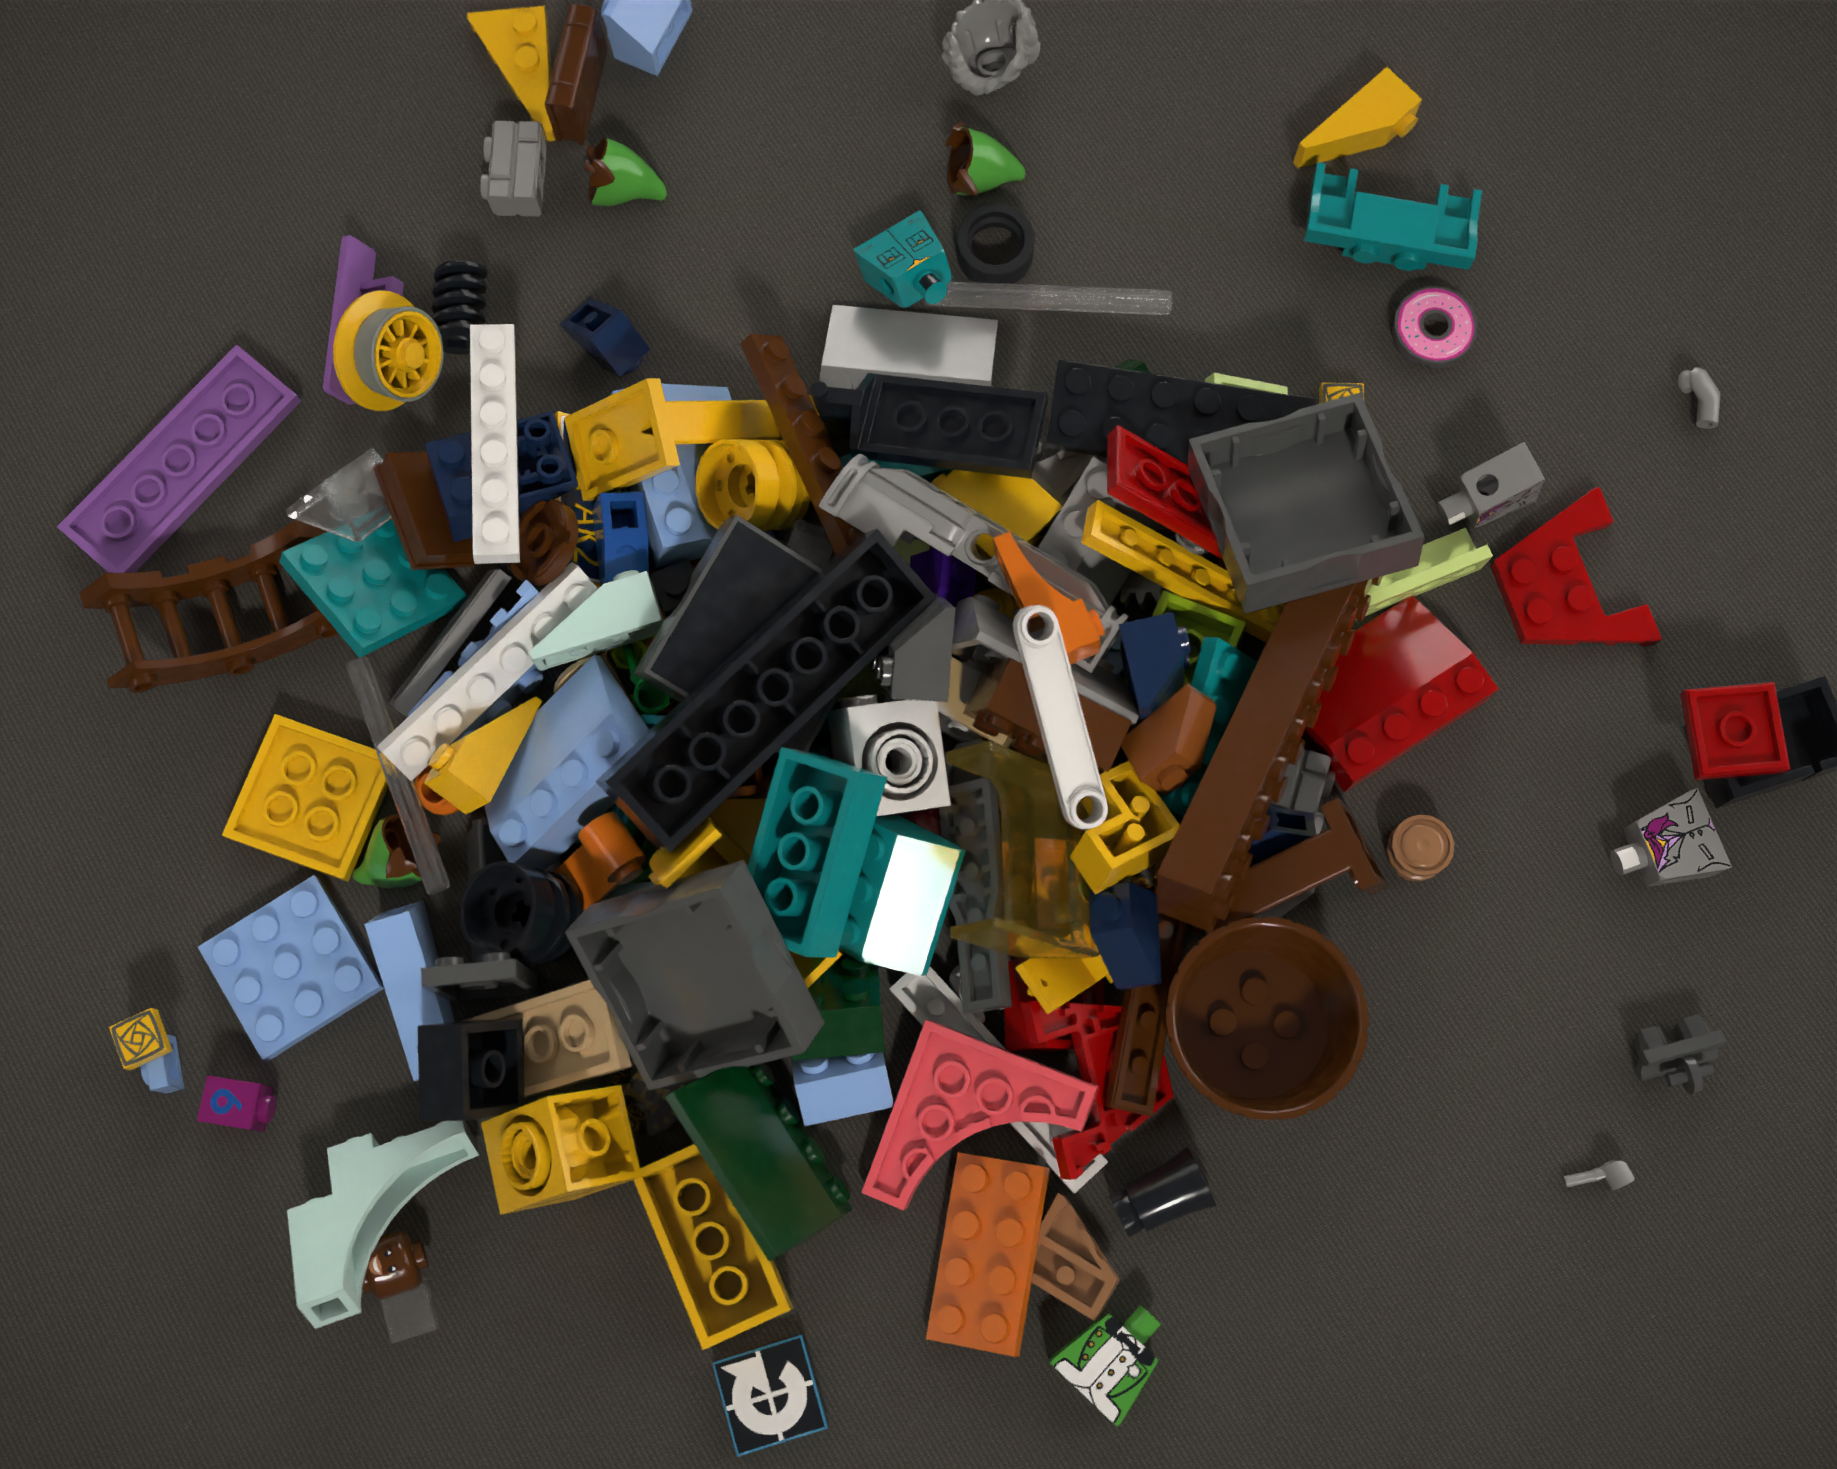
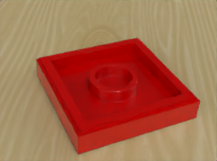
M1775 682L1686 689L1680 693L1695 780L1785 773L1790 770Z

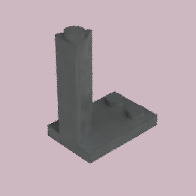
M488 819L473 820L472 829L466 833L468 883L474 874L487 864L503 860L508 861L490 832ZM472 948V963L464 964V958L445 957L436 959L435 967L421 968L422 987L451 1002L542 994L541 976L517 959H511L510 953L499 952L483 955L477 953Z

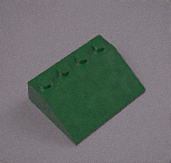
M764 1062L748 1067L732 1066L718 1069L673 1091L665 1098L768 1261H771L812 1239L852 1211L853 1208L848 1202L850 1200V1193L839 1177H832L824 1165L825 1155L823 1150L812 1137H806L797 1123L800 1121V1116L796 1108L788 1099L781 1098L773 1086L775 1077Z

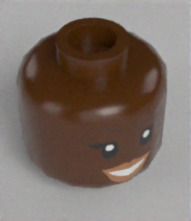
M403 1230L381 1236L370 1255L362 1286L364 1292H372L378 1299L383 1300L417 1288L422 1280L421 1269L429 1267L422 1241L412 1242L410 1236Z

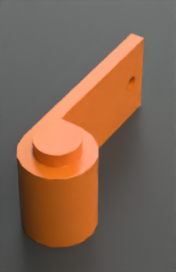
M613 811L592 820L579 832L578 838L583 845L554 871L566 875L577 885L583 899L584 911L591 904L601 902L619 885L626 884L638 877L643 871L641 865L646 857L618 814Z

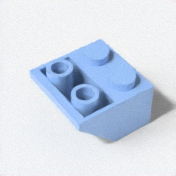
M604 0L601 14L604 18L614 58L658 76L693 11L691 0Z
M883 1053L792 1060V1056H790L794 1085L804 1126L883 1110L894 1106Z

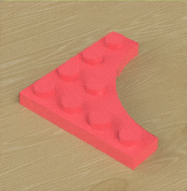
M926 1019L861 1193L901 1210L907 1209L923 1177L948 1150L973 1134L993 1126L1012 1122H1043L1065 1126L1081 1132L1085 1127L1099 1086Z

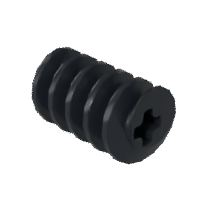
M454 260L442 263L434 271L433 278L436 284H434L432 292L435 298L432 303V311L434 313L432 319L441 334L443 352L457 355L470 354V325H482L485 322L486 317L479 310L485 308L486 300L479 295L487 291V285L481 279L487 277L488 270L479 263Z

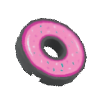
M1428 286L1414 290L1402 300L1394 315L1391 334L1396 348L1408 361L1416 365L1418 362L1422 365H1429L1428 368L1441 369L1456 364L1467 355L1477 337L1478 321L1473 307L1461 294L1445 287ZM1427 320L1440 322L1444 327L1445 333L1440 336L1429 334L1424 328V322Z

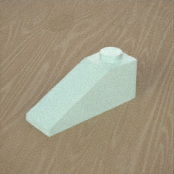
M630 570L614 576L612 582L605 583L532 648L529 654L539 671L656 636L664 620L653 583L647 571L639 573L637 570Z

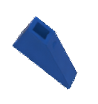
M644 492L600 493L592 507L600 587L605 583L612 582L614 576L625 571L637 570L639 573L647 571L649 575L648 528Z

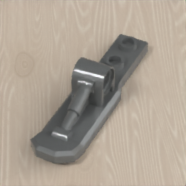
M980 738L957 744L946 757L945 766L951 805L939 807L941 837L966 850L949 902L950 909L956 920L963 1012L979 1013L1012 1007L1003 901L1005 896L1024 893L1029 885V871L1025 860L1021 855L1010 852L1008 849H1003L996 784L999 752L987 740Z

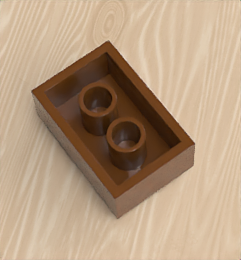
M1009 658L985 665L963 714L975 719L972 726L979 731L997 737L1000 732L1013 739L1012 747L1032 757H1037L1038 753L1047 757L1022 663ZM1078 693L1098 771L1109 772L1132 721Z

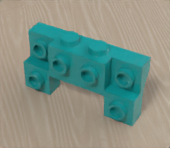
M1317 162L1307 209L1308 217L1304 241L1343 248L1342 256L1352 257L1360 263L1380 262L1392 264L1396 268L1405 271L1424 270L1427 263L1466 270L1470 269L1476 256L1477 228L1482 190L1474 189L1470 198L1448 195L1449 185L1441 184L1435 195L1434 205L1363 192H1356L1354 197L1358 169L1350 168L1347 177L1325 174L1326 163Z

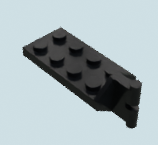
M868 373L856 390L828 387L821 381L814 382L810 386L811 396L830 440H838L841 437L850 438L849 451L852 458L862 454L869 460L1032 478L1048 405L1046 392Z

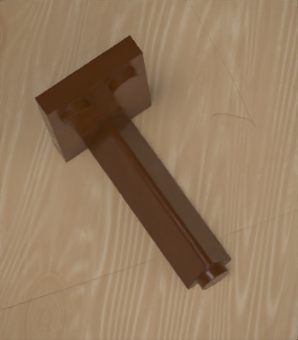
M1337 798L1320 806L1329 823L1327 830L1250 866L1243 881L1236 878L1230 891L1235 894L1230 912L1225 920L1217 919L1212 931L1223 925L1226 927L1228 923L1240 919L1252 918L1348 871L1358 890L1362 889V891L1374 895L1389 888L1349 808ZM1193 926L1198 934L1203 931H1205L1207 935L1210 933L1206 930Z

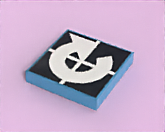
M803 1334L712 1363L737 1457L828 1428Z

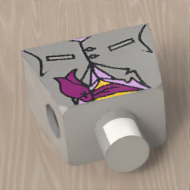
M1523 442L1463 473L1458 479L1455 489L1456 494L1437 502L1438 509L1447 525H1451L1468 516L1471 524L1476 528L1536 502L1545 478L1526 443Z
M1698 788L1683 794L1624 828V835L1628 845L1611 850L1610 852L1612 865L1619 875L1622 876L1640 870L1647 886L1707 878L1732 867Z

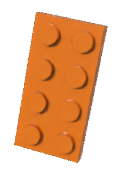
M958 1152L926 1334L927 1340L1012 1357L1020 1356L1050 1168Z

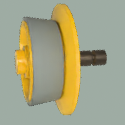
M377 290L365 293L348 306L336 328L333 343V361L336 375L346 394L355 403L369 410H392L405 402L418 400L433 388L441 372L443 342L439 329L426 312L415 308L411 302L395 292Z

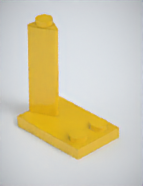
M660 378L642 380L564 417L583 501H596L600 493L618 492L679 466L680 462L676 445L709 444L721 439H781L780 430L766 400L665 401Z

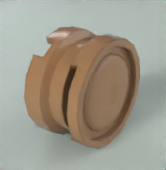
M1419 814L1408 817L1392 830L1386 841L1385 855L1388 865L1391 864L1398 876L1409 881L1420 882L1431 879L1448 866L1454 855V840L1451 831L1442 821L1433 816Z

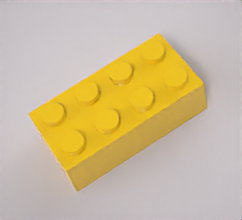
M695 1144L640 1168L642 1177L634 1179V1183L702 1350L794 1309L774 1259L768 1261Z

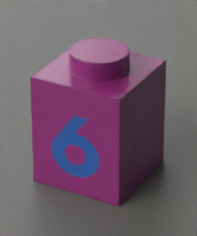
M207 1075L197 1121L265 1132L266 1123L272 1121L276 1111V1097L273 1096L274 1087Z

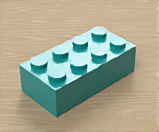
M781 747L747 868L788 950L805 957H836L887 777L812 752Z

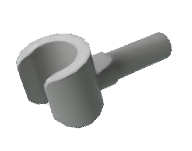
M1610 1160L1599 1168L1563 1176L1566 1188L1596 1182L1605 1178L1610 1188L1616 1190L1634 1181V1176L1628 1165L1620 1160Z

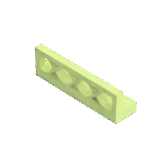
M1466 528L1424 544L1418 566L1384 575L1379 586L1371 585L1367 595L1371 596V601L1365 616L1397 604L1410 596H1417L1481 570L1493 557L1488 544L1476 549Z

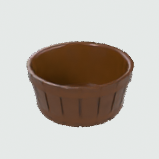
M1278 917L1240 919L1228 923L1226 927L1223 925L1198 942L1199 945H1194L1179 965L1169 989L1166 1005L1168 1040L1174 1058L1189 1082L1204 1097L1224 1110L1256 1120L1291 1119L1308 1114L1307 1111H1314L1327 1104L1337 1095L1336 1092L1342 1091L1352 1079L1358 1068L1357 1063L1362 1060L1368 1038V1033H1366V1028H1369L1367 1000L1363 997L1365 992L1360 978L1353 966L1348 964L1349 960L1329 939L1325 940L1319 932L1298 922L1294 924L1291 923L1292 920Z

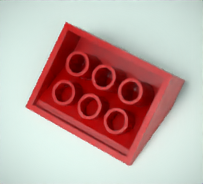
M1410 596L1355 630L1354 639L1347 656L1339 654L1334 665L1339 669L1331 691L1323 690L1318 702L1322 703L1318 720L1313 729L1305 728L1303 736L1316 753L1332 758L1328 771L1336 773L1335 781L1343 793H1345L1484 704L1499 688L1474 653L1414 596Z

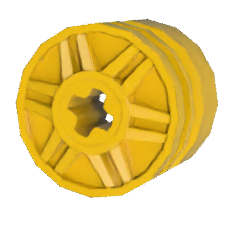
M721 439L710 445L700 458L696 471L695 493L700 511L707 522L717 530L724 520L734 515L740 516L761 531L787 530L797 525L807 513L811 499L784 440Z

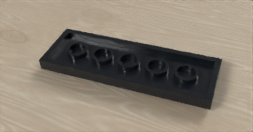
M1058 360L1045 448L1107 457L1108 434L1118 425L1188 465L1189 439L1247 423L1276 420L1299 409L1315 405L1316 399Z

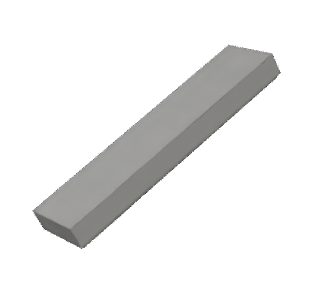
M500 569L487 571L388 702V708L399 716L408 717L407 714L420 701L511 580L510 576Z

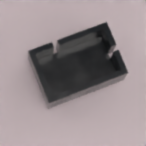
M1826 676L1776 691L1790 770L1785 773L1704 780L1716 809L1793 785L1801 780L1806 781L1837 771V702ZM1684 726L1683 729L1687 737L1686 726Z

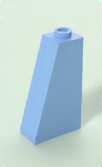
M423 900L379 913L364 924L413 1081L419 1080L417 1025L455 1022L450 1001L422 987L421 968L435 967V960L439 959Z

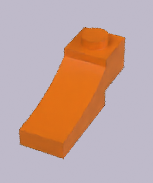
M1010 531L994 537L993 548L995 557L1019 610L1026 606L1042 605L1055 613L1070 665L1100 653V637L1105 635V631L1096 610L1087 611L1082 598L1071 601L1050 586L1027 561ZM1036 613L1031 615L1026 625L1029 632L1032 633L1044 628L1042 617Z

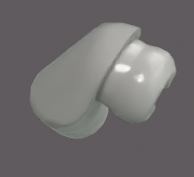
M1694 367L1693 370L1682 371L1678 377L1679 388L1683 393L1694 391L1698 399L1696 426L1704 429L1717 427L1720 391L1706 370Z

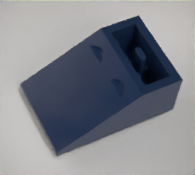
M553 411L518 419L519 518H521L522 514L534 503L541 500L549 502L550 499H556L578 487V482ZM471 432L425 443L430 472L453 543L473 537Z

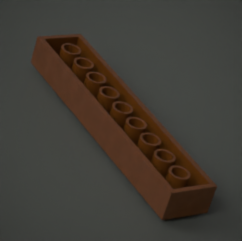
M1383 576L1286 602L1157 872L1160 913L1208 932H1212L1218 918L1223 920L1227 918L1235 896L1234 893L1230 892L1236 878L1243 881L1247 875L1253 857L1252 854L1248 853L1254 840L1261 842L1270 822V815L1266 814L1272 801L1279 803L1284 794L1288 778L1284 777L1289 764L1297 765L1305 745V740L1301 739L1306 727L1314 728L1322 707V703L1318 702L1323 690L1331 691L1339 668L1334 666L1339 654L1347 656L1355 635V631L1351 630L1356 619L1360 621L1364 619L1371 601V596L1367 595L1371 585L1379 586Z

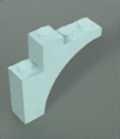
M442 1121L433 1127L408 1136L397 1137L391 1142L379 1145L372 1133L348 1139L344 1143L327 1148L332 1194L311 1199L305 1204L287 1210L297 1307L315 1329L361 1313L362 1286L370 1255L391 1220L429 1182L458 1164L479 1156L477 1140L465 1121Z

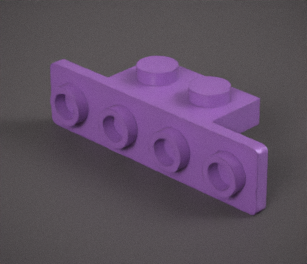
M351 235L343 236L341 239L323 381L324 392L349 405L357 403L343 390L337 378L333 361V343L338 323L348 306L361 295L371 291L383 290L395 292L402 296L404 282L394 276L373 280L376 252Z

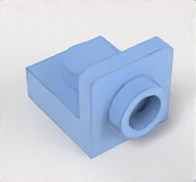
M167 1034L172 1052L140 1066L142 1078L149 1085L150 1091L170 1093L184 1089L176 1036Z

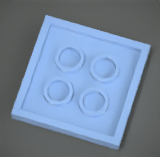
M316 875L308 878L198 946L263 1061L267 1062L384 989L322 881Z

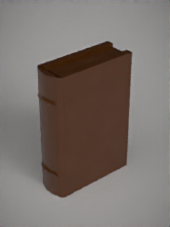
M569 5L544 104L556 140L562 142L563 139L577 141L580 145L585 144L608 50L598 11L587 5Z
M387 452L384 455L385 460L380 465H375L373 470L411 570L472 567L478 565L474 564L473 537L453 543L430 472L427 453Z

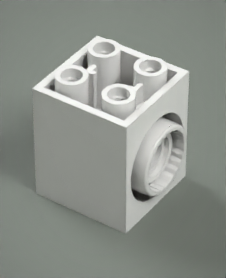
M877 694L839 700L840 709L831 710L828 715L833 759L887 777L876 816L951 805L937 701L891 699L889 694H882L883 703H878ZM887 754H889L891 758V767L889 770L887 769L885 763Z

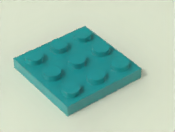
M387 505L283 551L279 562L359 658L459 609L467 599V595L444 568L411 570Z

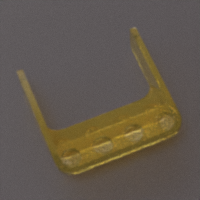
M985 741L946 752V763L988 779L998 792V803L1001 810L1002 896L1004 898L1005 920L991 918L950 927V937L1018 958L1097 957L1100 953L1091 936L1089 890L1091 888L1070 858L1087 830L1074 827L1065 820L1050 766L992 741ZM1083 798L1080 799L1076 807V814L1080 820L1090 816L1081 804Z

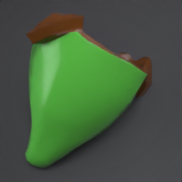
M961 121L953 126L950 131L951 135L946 140V146H952L947 169L948 186L952 194L976 196L1006 182H1017L1024 179V166L997 140L983 132L970 129Z
M603 138L597 146L588 145L587 152L590 158L585 163L584 170L591 172V177L589 178V204L598 207L623 204L639 198L660 201L665 199L667 191L664 183L653 169L634 151L608 138Z
M392 814L380 820L374 828L365 858L361 865L352 873L353 879L363 885H373L389 889L413 885L435 873L439 861L437 844L442 839L437 832L431 830L427 822L423 820L416 822L405 815Z

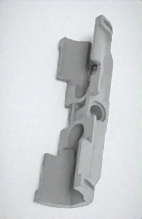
M858 454L842 469L819 504L820 508L835 517L838 516L864 533L878 529L893 547L899 538L911 544L916 536L947 556L953 555L989 577V582L1013 596L995 555L990 559L984 558L978 553L976 548L977 539L981 534H988L994 538L1009 530L910 470L880 468L876 462H869L866 456ZM1011 532L1017 546L1027 561L1050 586L1071 601L1082 598L1087 611L1096 610L1105 631V635L1100 637V653L1076 662L1077 665L1092 673L1100 659L1104 660L1118 638L1119 624L1126 623L1129 616L1124 613L1122 616L1117 615L1116 608L1108 605L1093 581ZM1027 627V632L1037 639L1043 634L1044 628L1030 633Z

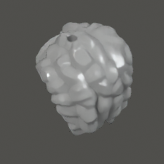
M973 0L972 4L965 7L963 11H958L956 13V20L952 24L951 32H947L942 41L943 53L941 57L950 69L953 80L961 84L963 89L970 91L976 96L984 93L989 94L1014 81L1020 75L1023 68L1034 63L1039 56L1041 45L1037 40L1038 34L1035 28V21L1031 15V9L1027 8L1021 0Z

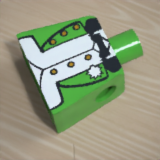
M1141 1305L1138 1306L1123 1325L1116 1321L1109 1313H1104L1099 1317L1098 1321L1090 1324L1054 1353L1048 1361L1118 1427L1158 1362V1359L1143 1345L1161 1324Z

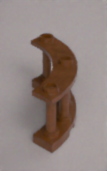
M293 521L276 533L249 545L252 552L249 555L228 562L227 557L223 555L187 565V574L162 578L160 570L137 573H104L79 592L84 608L104 609L106 613H111L127 666L107 679L109 688H129L133 693H140L159 685L192 681L227 672L233 676L241 675L253 670L254 664L286 654L317 639H326L338 635L339 633L311 600L314 612L289 625L274 577L277 575L276 570L283 568L279 563L282 552L328 532L327 525ZM252 581L258 585L273 633L242 644L226 593L231 587ZM203 595L204 598H209L225 649L192 656L176 605L180 600ZM152 605L153 609L159 610L174 659H144L129 608Z

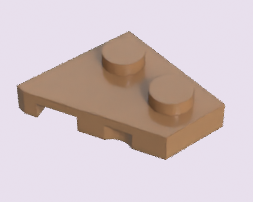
M1058 1193L1040 1226L1032 1283L1093 1321H1098L1120 1279L1069 1199L1063 1194Z

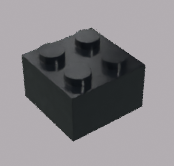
M522 1019L474 1020L417 1025L420 1121H466L493 1117L525 1105Z

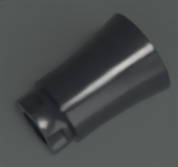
M1188 1147L1159 1167L1125 1184L1126 1190L1122 1189L1109 1195L1128 1237L1139 1233L1144 1227L1146 1232L1174 1219L1217 1206Z

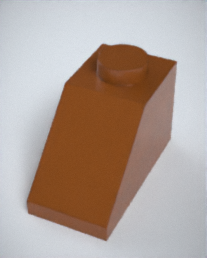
M1187 683L1125 736L1121 747L1142 783L1167 796L1173 790L1181 787L1192 774L1201 768L1217 707L1211 698Z

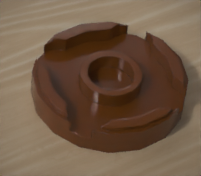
M550 499L549 502L541 500L534 503L522 514L519 519L520 563H510L512 573L523 582L528 580L532 585L543 586L553 582L565 570L573 556L578 541L579 528L576 514L567 504L555 499Z

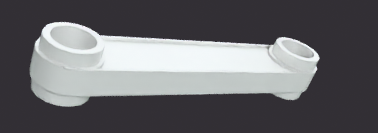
M1042 605L1026 606L1014 618L1013 633L1062 814L1070 825L1083 830H1089L1101 825L1106 819L1108 806L1059 622L1055 613L1048 607ZM1034 613L1042 617L1045 627L1043 634L1036 640L1028 634L1026 626L1028 619ZM1089 796L1093 802L1092 813L1088 818L1080 820L1076 814L1077 804L1081 798Z

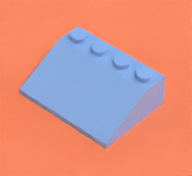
M662 384L665 401L732 400L728 387ZM623 389L612 391V394H611V395H613V394H615V393H617V392H619V391H621V390H623ZM713 443L676 445L680 462L679 466L629 486L631 492H644L648 546L655 568L671 565L686 558L689 561L702 558L718 531L703 516L695 493L696 471L700 458ZM776 530L763 531L778 540Z
M594 654L537 711L491 802L485 805L490 832L508 862L546 870L578 839L579 832L588 823L603 815L615 804L595 781L650 731L599 655Z

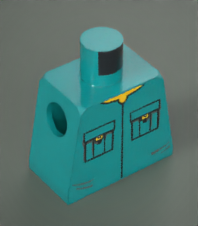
M920 210L853 249L863 280L901 308L909 307L922 298L929 304H936L943 300L947 294L946 284L951 281L952 274L946 254Z

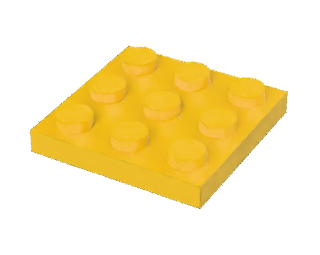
M274 714L222 836L349 882L397 767L379 750Z

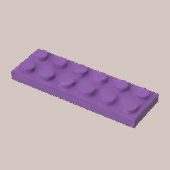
M236 344L57 528L106 571L111 573H135L298 406L301 400L292 390Z

